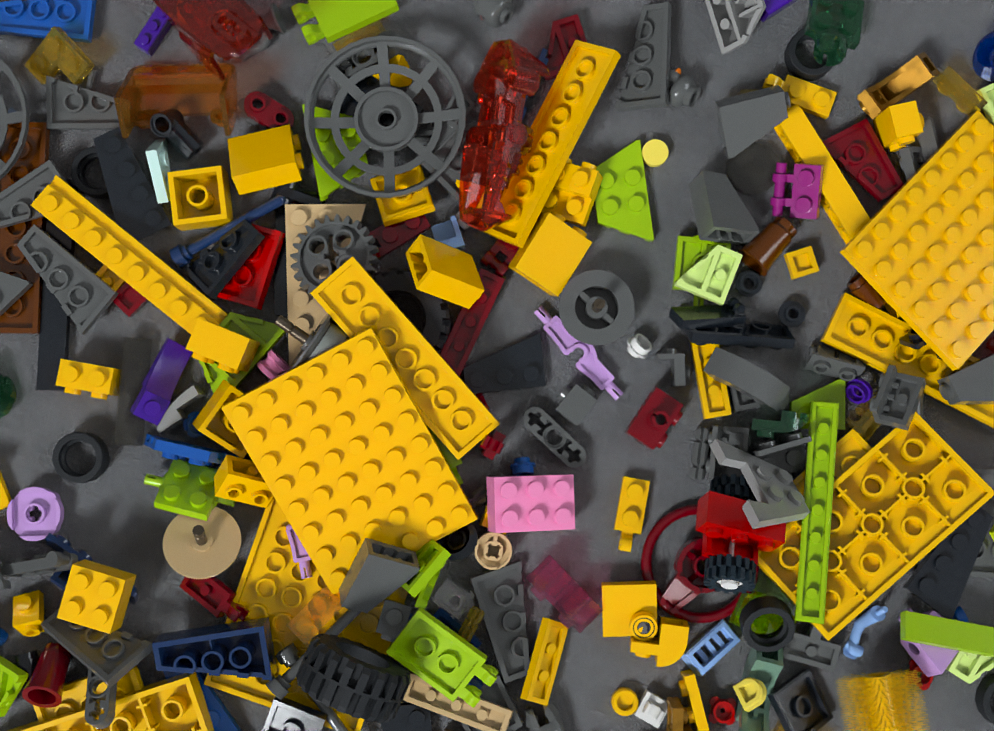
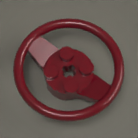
M698 504L677 508L663 516L653 526L645 540L641 554V571L644 581H655L652 572V554L662 532L681 518L697 515ZM699 536L688 540L679 548L673 565L676 574L663 593H661L657 586V605L675 618L692 623H709L724 619L736 612L748 600L753 591H747V593L739 592L727 605L713 611L692 612L682 609L683 606L700 593L716 592L715 589H709L708 586L704 585V570H697L698 561L708 558L701 556L703 537ZM758 565L756 566V582L759 574Z

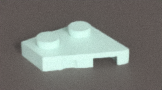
M165 138L155 140L145 151L158 204L170 201L167 172H170V163Z

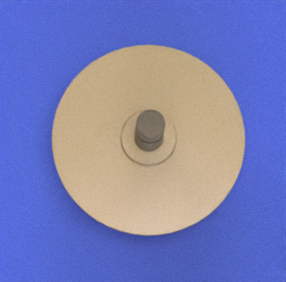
M218 507L211 511L208 521L181 514L177 515L168 525L163 538V552L168 564L180 575L192 579L211 578L224 572L235 561L241 548V532L237 522L228 512Z

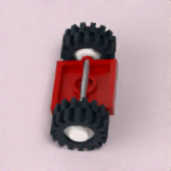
M724 474L722 478L716 476L715 479L711 480L710 491L746 501H757L743 475L736 477V474H731L728 477ZM703 533L701 556L708 557L705 561L704 585L708 586L709 589H715L717 592L724 591L727 594L729 592L738 594V592L747 593V591H753L756 586V566L758 565L757 547L747 544L736 545L731 540L710 538Z

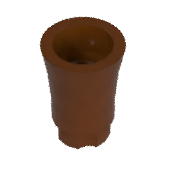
M777 216L773 222L768 223L756 237L739 249L737 253L743 255L741 261L750 270L757 272L760 276H766L780 254L791 243V239L797 234V230L790 221L784 217Z

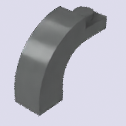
M718 347L715 348L703 371L714 380L752 398L769 413L779 416L781 411L788 405L791 394L789 392L790 387L751 362Z

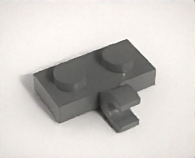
M808 623V634L795 631L793 639L787 646L783 647V658L834 672L841 645L821 639L822 634L811 623Z

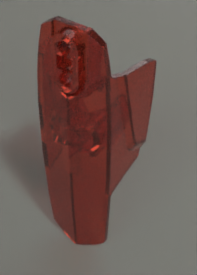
M153 0L178 32L182 43L221 81H224L226 77L214 59V54L226 61L235 59L260 40L263 34L269 40L273 38L262 17L244 0Z

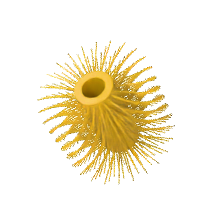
M880 671L865 675H855L863 677L843 678L852 681L839 680L848 683L838 682L841 683L838 684L839 686L850 687L844 688L848 690H838L854 693H845L851 695L850 697H854V699L846 697L847 700L844 701L854 700L850 702L855 703L845 702L846 704L855 705H845V708L848 709L845 711L856 713L845 712L844 714L847 715L844 716L857 717L851 719L859 720L846 719L843 721L850 722L844 723L862 724V726L853 725L856 728L845 730L922 731L919 728H922V725H928L920 724L923 722H916L929 720L918 717L921 716L920 710L915 709L922 708L917 705L920 704L918 703L920 702L918 701L919 698L909 697H919V694L907 692H919L915 691L919 690L917 689L918 686L908 685H919L917 681L906 680H918L908 678H918L916 676H907L900 672ZM903 672V673L909 674V675H917V674H911V673Z

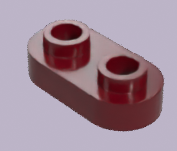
M260 91L251 92L246 96L244 111L248 117L267 129L289 124L292 128L294 116L287 107ZM258 100L263 106L255 108L252 103ZM282 115L286 121L279 123L276 120V116Z

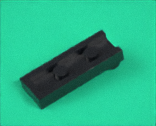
M735 297L730 298L727 304L721 306L671 307L669 318L681 330L744 326L746 316L744 315L745 306Z

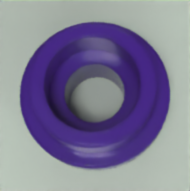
M855 378L847 383L845 392L851 402L861 404L868 402L872 398L873 390L866 380Z

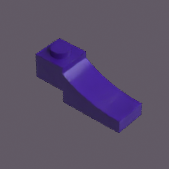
M167 337L142 383L143 387L130 409L133 415L158 426L171 403L170 400L192 351L185 349L186 346Z

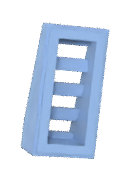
M721 619L687 647L681 658L696 676H703L741 640L725 620ZM719 630L729 641L725 644L718 636L717 632ZM711 638L720 648L718 651L710 643L709 640ZM702 646L711 654V657L708 658L701 649ZM694 653H695V654L699 657V659L703 662L702 664H700V663L697 661V659L693 656Z

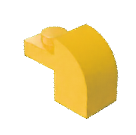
M660 616L658 637L641 641L634 636H630V652L642 658H650L651 655H655L656 667H664L675 663L682 657L687 647L688 621Z

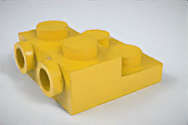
M568 158L541 213H551L554 211L562 215L566 219L565 222L586 227L603 177L596 170L597 167L588 162H582L581 166L572 164L573 161Z

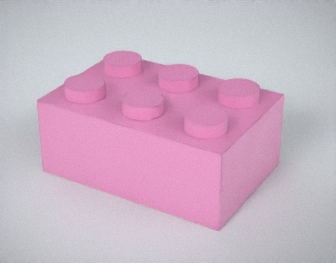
M574 474L486 477L488 531L493 533L575 529Z

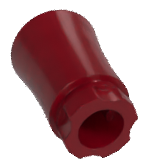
M51 642L44 647L33 674L22 691V697L28 703L43 708H52L61 704L63 686L70 665L71 653L59 643Z

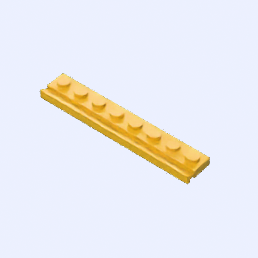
M55 175L54 180L44 188L31 204L33 208L188 333L192 334L198 318L219 325L227 317V312L59 176Z

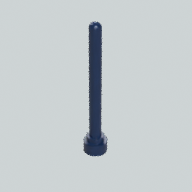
M277 195L190 245L178 244L169 250L171 258L180 268L187 263H191L194 254L219 241L221 236L245 219L251 223L285 204L286 198L283 195Z

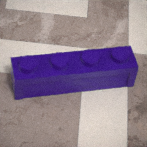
M161 0L134 42L138 49L151 57L154 55L179 15L180 0Z

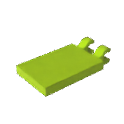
M307 0L308 3L306 4L297 3L291 7L298 24H303L313 17H316L319 23L307 24L301 28L308 45L315 44L323 38H326L327 42L331 43L399 11L396 0Z
M422 607L418 608L386 651L387 654L452 702L459 696L473 708L481 700L480 695L482 691L473 685H468L470 680L475 675L491 687L496 681V675L499 672L493 666L484 664L487 660V655Z

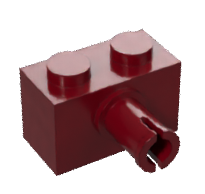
M655 387L651 390L624 433L650 450H654L656 446L661 448L669 436L665 433L671 424L675 426L682 417L683 412L680 410L683 404Z

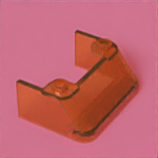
M230 63L139 65L131 68L114 96L122 138H128L134 126H138L141 129L150 128V119L154 114L172 108L180 111L183 116H210L212 123L217 124L219 127H224L225 136H231L237 120V74L235 65Z

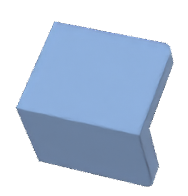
M455 215L450 216L451 220L431 227L436 241L458 250L466 249Z

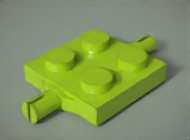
M678 235L673 285L675 281L719 244L731 250V244L699 240V235L693 237ZM672 285V290H682ZM694 295L693 306H703L704 298Z
M178 459L172 461L168 472L163 477L147 473L144 479L145 485L159 488L154 500V508L208 521L211 511L218 503L232 507L236 503V501L215 496L214 476L218 469L194 465Z

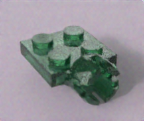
M809 0L804 35L814 39L813 55L817 63L821 65L823 54H826V66L839 65L846 57L847 48L856 49L860 42L865 1Z

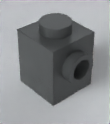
M575 384L572 388L567 385L558 397L561 402L555 410L574 426H577L597 402L593 398L595 392L585 384L581 386Z

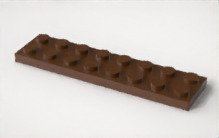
M22 122L8 125L6 140L0 150V158L5 163L12 156L18 143ZM29 122L25 146L18 161L9 173L0 180V193L49 160L50 130L47 129V122ZM45 216L0 228V272L30 281L33 284L30 289L0 316V334H40L43 279L33 269L17 244L33 224L38 225L46 232Z

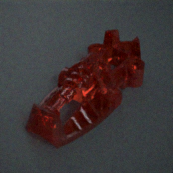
M512 39L493 42L473 84L474 91L478 94L477 103L481 107L478 125L471 127L467 131L460 173L459 214L460 220L466 225L480 231H487L511 219V215L505 213L500 200L504 189H508L511 177L519 176L520 170L518 166H523L521 157L531 153L534 136L533 129L521 123L526 95L533 96L537 92L540 85V76H550L546 64L529 53L526 47L520 46ZM484 193L482 208H477Z

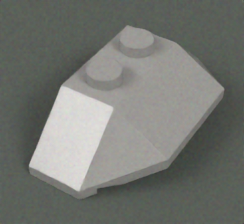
M705 0L722 55L748 42L766 8L764 0Z

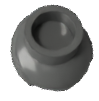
M681 68L670 69L669 87L671 89L669 92V104L673 107H682L684 105L690 108L693 107L700 96L701 89L695 86V81L690 75L684 74L680 76Z

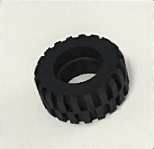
M391 268L388 269V272L382 273L379 271L377 274H373V279L390 298L396 296L407 297L414 300L421 307L424 314V327L421 334L440 354L448 339L449 329H451L450 312L446 300L417 290L410 269H404L403 271Z
M324 633L318 634L311 639L296 674L298 686L305 693H309L315 700H319L322 704L337 709L336 711L349 714L358 719L362 718L369 722L376 721L377 723H387L396 717L411 682L409 671L396 660L389 658V656L359 642Z

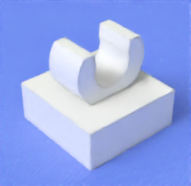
M646 689L634 715L659 728L667 713V700Z

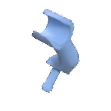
M875 605L855 620L849 641L846 642L843 648V654L846 657L855 660L863 655L864 647L858 645L861 634L866 627L885 619L888 612L886 606Z

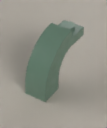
M751 648L741 680L748 677L758 679L764 683L767 695L771 693L776 679L783 668V648L772 652L757 651ZM767 695L765 701L750 712L744 711L738 698L736 721H739V731H769L770 700Z

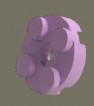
M38 486L25 488L18 492L19 494L8 504V525L24 540L39 541L46 539L45 537L49 533L52 535L57 533L63 523L64 506L60 495L48 488ZM35 506L42 512L38 521H35V517L30 516V511H33Z

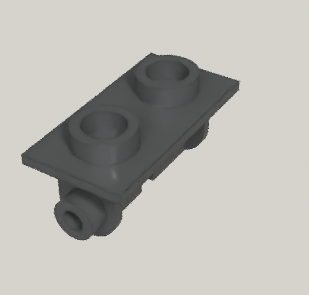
M820 345L810 346L808 351L810 358L804 369L840 378L844 381L859 378L866 369V366L858 358L855 359L843 352H839L838 358H835V350Z

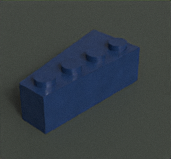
M269 617L162 633L152 643L157 671L191 674L201 672L214 676L224 674L236 675L238 678L259 677L262 680H273V676L277 672Z

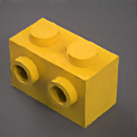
M916 100L889 106L873 120L877 138L884 150L890 149V152L906 148L907 144L915 142V138L924 132V118L918 111Z
M61 359L56 386L65 387V393L81 395V391L84 390L91 392L90 397L107 400L108 395L119 396L124 370Z
M226 455L214 476L215 496L267 508L274 496L253 461Z

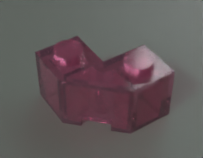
M550 555L526 577L533 585L530 589L540 601L544 598L547 599L558 610L560 615L557 618L567 629L573 626L581 633L603 611L595 600Z

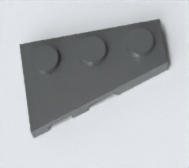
M46 76L47 129L113 130L119 127L120 130H129L128 102Z
M48 160L0 193L1 229L44 217L31 204L44 188L54 180L55 175L67 182L53 161Z

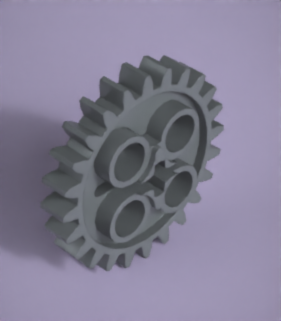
M336 214L334 221H332L328 215H325L323 224L315 219V228L312 229L306 225L305 228L308 234H298L302 240L301 244L293 243V246L298 250V253L290 254V257L297 261L291 265L294 271H298L294 278L297 281H301L299 286L303 290L308 289L307 293L312 296L310 293L352 256L368 273L377 274V270L372 266V264L380 262L376 256H373L379 252L377 246L373 245L376 240L372 235L368 236L370 231L367 227L362 228L359 220L353 223L350 216H346L344 221H342L340 215ZM331 236H333V248L330 245ZM351 238L348 246L341 247L344 239ZM325 244L322 252L315 253L318 245ZM333 250H334L339 256H336V257H335ZM335 260L337 267L331 261ZM329 269L328 276L324 279H319L320 273L323 270Z

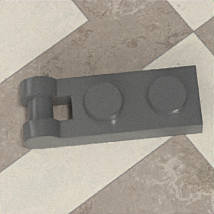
M50 551L48 554L33 555V560H30V558H15L13 563L5 564L1 567V573L5 577L24 578L71 570L72 564L78 562V556L75 553L66 552L62 554L58 551Z

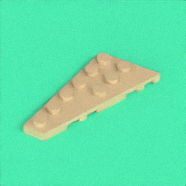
M285 204L288 320L309 335L317 328L327 312L314 297L307 293L308 289L303 290L299 286L301 281H297L294 278L298 271H294L291 265L297 261L293 260L290 254L298 253V250L293 246V243L301 244L302 240L298 234H308L305 228L306 225L312 229L315 228V219L323 224L325 215H328L332 221H334L336 214H339L342 221H344L346 216H350L353 223L356 220L361 222L366 204ZM333 236L330 237V245L332 246V248ZM351 238L344 239L341 247L348 246ZM325 244L318 245L315 253L322 252ZM333 250L335 257H336V256H339V255ZM335 260L331 261L337 267ZM329 269L323 270L319 275V279L326 278L329 274ZM288 333L289 366H291L300 352L303 343Z

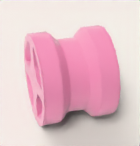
M273 349L268 352V357L265 360H260L256 364L269 379L279 376L283 371H288L290 367Z

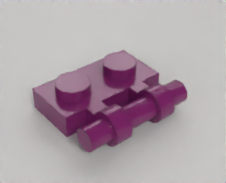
M776 162V172L772 176V181L775 182L774 196L771 197L770 205L773 206L772 216H783V206L791 207L790 217L819 219L824 165L795 163L794 173H786L787 163ZM786 182L793 183L792 197H784Z

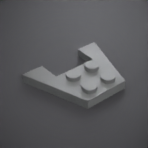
M715 438L710 444V448L719 465L741 470L757 500H747L742 506L752 529L802 520L810 513L804 502L805 499L796 488L790 473Z

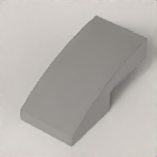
M191 386L170 405L157 426L159 433L167 434L182 424L184 419L188 418L184 409L205 396L200 386Z

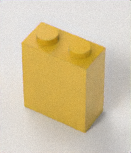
M290 124L227 139L231 177L239 195L302 181L300 169H304L305 166L301 152L298 153V150H302L299 135H293Z
M552 211L551 213H541L523 248H519L508 267L547 294L559 297L592 242L585 238L586 232L576 226L571 228L564 223L566 219L562 215Z
M422 234L417 237L405 253L417 290L470 309L485 291L473 257L468 253Z

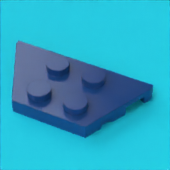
M146 434L144 442L146 446L153 450L163 452L162 457L185 460L187 457L189 458L188 463L199 466H211L212 463L222 464L226 455L238 457L233 453L151 434Z

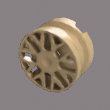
M490 531L483 533L478 538L475 547L477 562L489 570H498L505 567L512 556V545L509 538L502 533Z

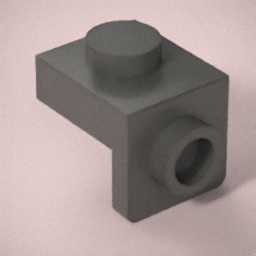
M675 348L661 349V354L655 355V361H670L671 387L686 386V381L690 379L689 365H685V353H677Z
M385 599L376 629L377 633H381L382 639L391 642L395 640L408 623L412 606Z

